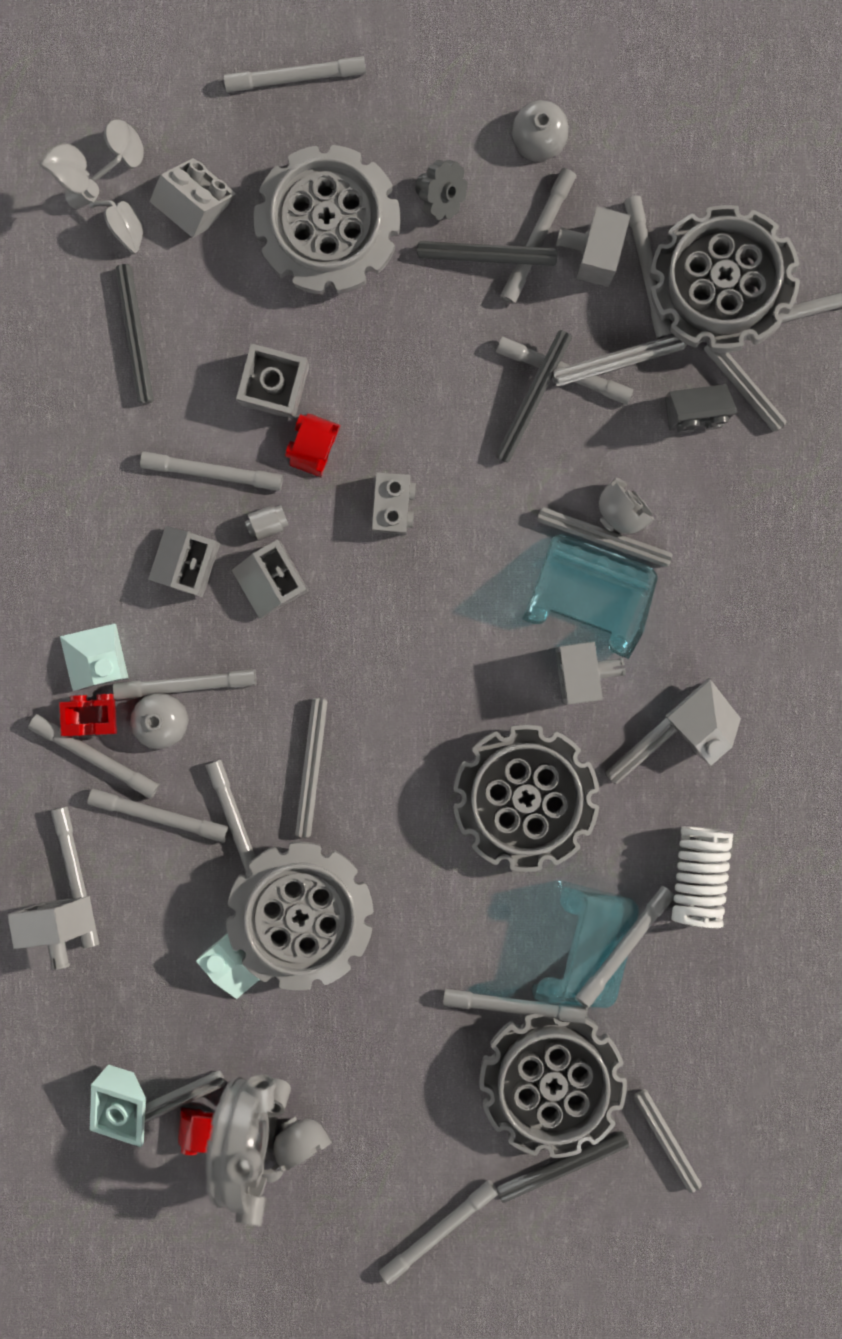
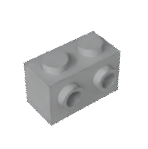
M376 472L373 532L407 535V528H413L414 511H409V500H415L416 483H411V475Z

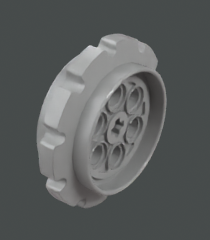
M332 145L329 152L324 154L319 151L317 146H312L292 153L288 156L289 166L283 169L275 166L267 175L259 190L265 202L255 205L254 208L256 237L259 241L267 242L266 246L262 248L264 258L278 276L284 278L286 275H293L292 281L294 286L309 293L322 295L328 286L335 287L338 294L362 287L367 283L365 274L369 271L379 274L388 264L395 251L394 243L389 238L398 236L400 233V208L397 199L388 198V195L393 191L392 183L375 162H371L369 165L361 164V153L347 147ZM324 187H330L334 190L329 196L319 194L320 190ZM350 200H355L359 203L358 207L353 210L346 209L344 205ZM300 202L309 204V208L304 212L295 210L296 205ZM325 217H331L330 224H324ZM350 229L360 231L359 236L353 239L348 238L345 234ZM300 231L311 233L309 238L304 241L296 238ZM326 244L336 246L335 251L330 254L323 253L321 249Z
M721 205L708 207L704 218H698L695 214H690L669 230L668 241L670 244H660L653 258L650 278L656 280L658 284L651 288V299L658 317L661 320L670 319L673 321L670 332L675 337L695 348L698 347L699 343L706 342L709 344L711 352L728 353L742 350L745 340H750L753 344L757 345L769 338L780 328L782 319L779 314H789L798 294L800 280L794 278L791 274L797 271L799 261L791 240L788 237L780 239L776 236L779 226L773 220L755 210H752L749 215L743 216L739 213L738 206ZM723 248L727 251V254L717 255L713 250ZM750 258L754 264L744 265L740 259ZM699 265L704 271L702 273H694L690 267ZM754 285L758 292L749 293L744 287ZM699 292L705 293L708 299L699 301L694 297V294ZM725 302L732 303L735 309L726 311L722 308L721 304Z
M526 724L511 726L510 734L507 737H502L499 732L494 731L472 747L475 759L472 762L462 761L453 787L455 792L462 795L461 801L453 805L456 821L463 835L471 833L475 836L472 848L484 859L495 865H498L502 859L509 860L511 870L521 872L540 871L542 863L546 859H550L554 865H558L574 855L580 849V845L577 842L578 836L581 834H591L599 812V806L596 803H592L590 799L592 794L599 792L597 777L590 762L578 761L577 756L581 749L559 732L555 731L550 737H544L541 726ZM514 763H522L525 767V772L520 778L510 776L509 769ZM542 769H549L553 774L552 780L548 784H541L538 781V773ZM496 784H501L506 789L505 795L500 799H494L490 796L491 787ZM523 791L533 794V797L529 799L530 804L525 805L523 801H518L522 797ZM553 796L561 799V806L556 811H550L546 807L547 800ZM503 812L514 814V822L510 826H503L499 823V816ZM532 818H539L542 821V827L537 832H530L527 829V823Z
M312 842L289 843L288 851L285 853H280L276 847H272L256 856L249 863V868L252 870L251 875H239L227 903L228 907L233 908L236 912L226 920L228 937L233 950H243L246 952L242 959L244 967L263 982H267L271 977L278 978L279 987L286 990H310L311 983L315 979H320L324 985H328L341 978L351 969L350 962L348 961L349 957L353 955L361 957L372 933L371 925L364 922L366 916L373 914L372 898L366 882L354 881V877L358 873L357 868L336 850H333L326 856L321 854L320 844ZM291 881L298 882L301 885V890L294 895L288 894L285 890L287 883ZM325 889L329 893L328 898L324 902H317L313 898V893L316 890ZM269 902H276L280 905L281 909L277 914L270 915L264 910L265 905ZM297 910H301L303 914H306L304 921L299 922L298 918L295 917ZM325 917H332L336 923L333 928L327 930L320 926L321 920ZM276 930H283L288 936L283 942H275L271 935ZM310 937L315 941V944L311 949H302L299 946L301 939Z
M539 1014L524 1015L525 1021L521 1025H517L513 1021L508 1022L491 1040V1048L495 1053L492 1056H484L480 1068V1090L489 1093V1096L483 1100V1107L497 1132L508 1130L510 1132L508 1134L509 1143L515 1148L534 1156L538 1155L541 1149H547L551 1158L568 1157L581 1153V1144L584 1141H589L593 1145L599 1143L614 1127L615 1120L611 1113L613 1110L623 1109L627 1090L625 1076L616 1072L619 1067L623 1066V1060L611 1037L608 1034L597 1036L598 1026L596 1022L588 1017L586 1024L560 1021L557 1018H547ZM554 1049H561L564 1051V1054L560 1059L554 1060L549 1057L550 1052ZM527 1060L537 1062V1066L533 1070H525L522 1066ZM582 1066L586 1068L583 1076L575 1077L572 1075V1071L576 1067ZM552 1078H556L557 1082L554 1083L553 1087H549L548 1083H551ZM529 1088L534 1092L530 1098L524 1099L519 1096L520 1091ZM580 1095L583 1099L578 1105H571L568 1103L570 1097ZM547 1106L556 1108L555 1113L551 1116L543 1115L542 1110Z

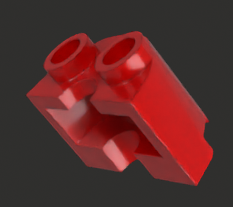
M310 413L306 416L300 414L295 426V430L298 431L295 442H289L285 457L290 458V466L322 477L330 450L341 425Z
M113 694L96 695V700L87 701V695L70 696V702H59L61 736L117 734L116 707Z
M181 1107L178 1145L181 1146L182 1154L196 1155L198 1152L206 1153L208 1140L211 1139L213 1128L211 1123L215 1112L208 1113L201 1111V1109Z

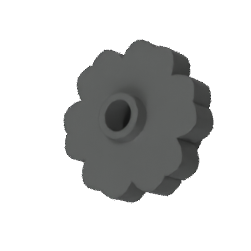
M436 160L428 167L426 173L421 174L417 178L415 190L419 198L424 201V213L428 214L430 218L450 220L454 215L458 214L460 202L466 199L468 183L463 179L464 168L458 162Z

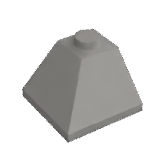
M709 678L666 715L667 719L692 750L710 766L733 747L741 720Z

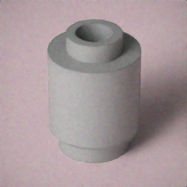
M270 505L247 514L249 520L245 521L250 537L256 536L258 541L282 532V528L289 526L281 505L275 507Z

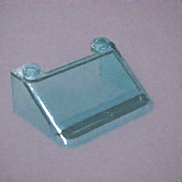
M556 535L550 541L522 620L533 624H542L547 620L550 611L610 633L609 649L615 654L629 659L643 635L658 577L654 569L648 565L566 535Z
M559 880L561 906L566 912L579 916L563 979L546 977L538 985L533 984L531 990L534 999L583 1006L576 1000L575 996L589 978L594 976L637 921L639 909L637 904L628 897ZM627 957L605 984L603 991L590 1007L608 1008L615 1003Z

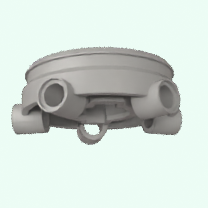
M255 1075L248 1080L237 1077L229 1082L214 1113L211 1123L213 1126L211 1139L208 1140L206 1151L207 1190L210 1201L217 1208L227 1207L230 1212L236 1213V1223L261 1226L266 1198L262 1194L266 1182H275L283 1174L277 1162L269 1170L264 1169V1164L269 1160L276 1161L273 1154V1143L276 1135L277 1116L285 1112L291 1092V1087L286 1081L273 1079L268 1075Z

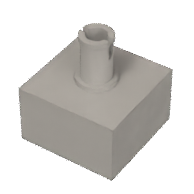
M596 207L589 231H586V234L565 229L564 227L560 228L556 246L578 250L582 254L576 279L609 287L616 273L630 215Z
M595 642L555 648L563 704L569 705L603 700L600 679L626 675L625 668L613 669V667L625 665L623 658L598 662Z
M90 896L43 902L8 914L14 949L47 945L51 970L70 966L65 945L66 941L96 930Z

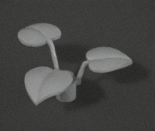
M112 120L105 127L104 137L109 149L117 156L92 178L88 179L90 174L86 171L87 163L84 155L71 144H61L51 149L40 162V166L51 173L66 189L65 198L72 208L80 209L86 205H89L91 209L96 206H108L104 211L107 226L121 244L132 254H135L139 250L143 236V224L137 211L124 201L119 202L117 205L113 201H96L99 195V187L96 181L117 165L121 159L129 168H135L142 162L144 156L143 145L137 132L125 121Z

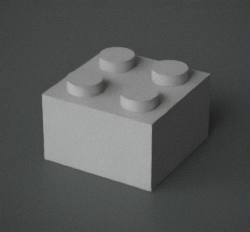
M251 343L236 400L241 406L295 420L310 366L307 358Z

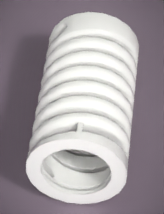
M683 826L681 827V839L686 840L680 841V847L699 852L680 851L678 857L683 860L700 863L679 862L677 868L682 871L705 875L679 872L676 874V879L681 882L696 883L704 886L677 883L675 890L680 893L696 894L704 897L676 894L674 902L689 906L675 905L672 909L671 920L692 926L721 928L724 924L722 919L725 914V909L722 906L726 902L724 893L727 891V885L725 882L729 878L726 871L730 868L727 860L731 858V853L728 850L732 848L733 833L709 828Z

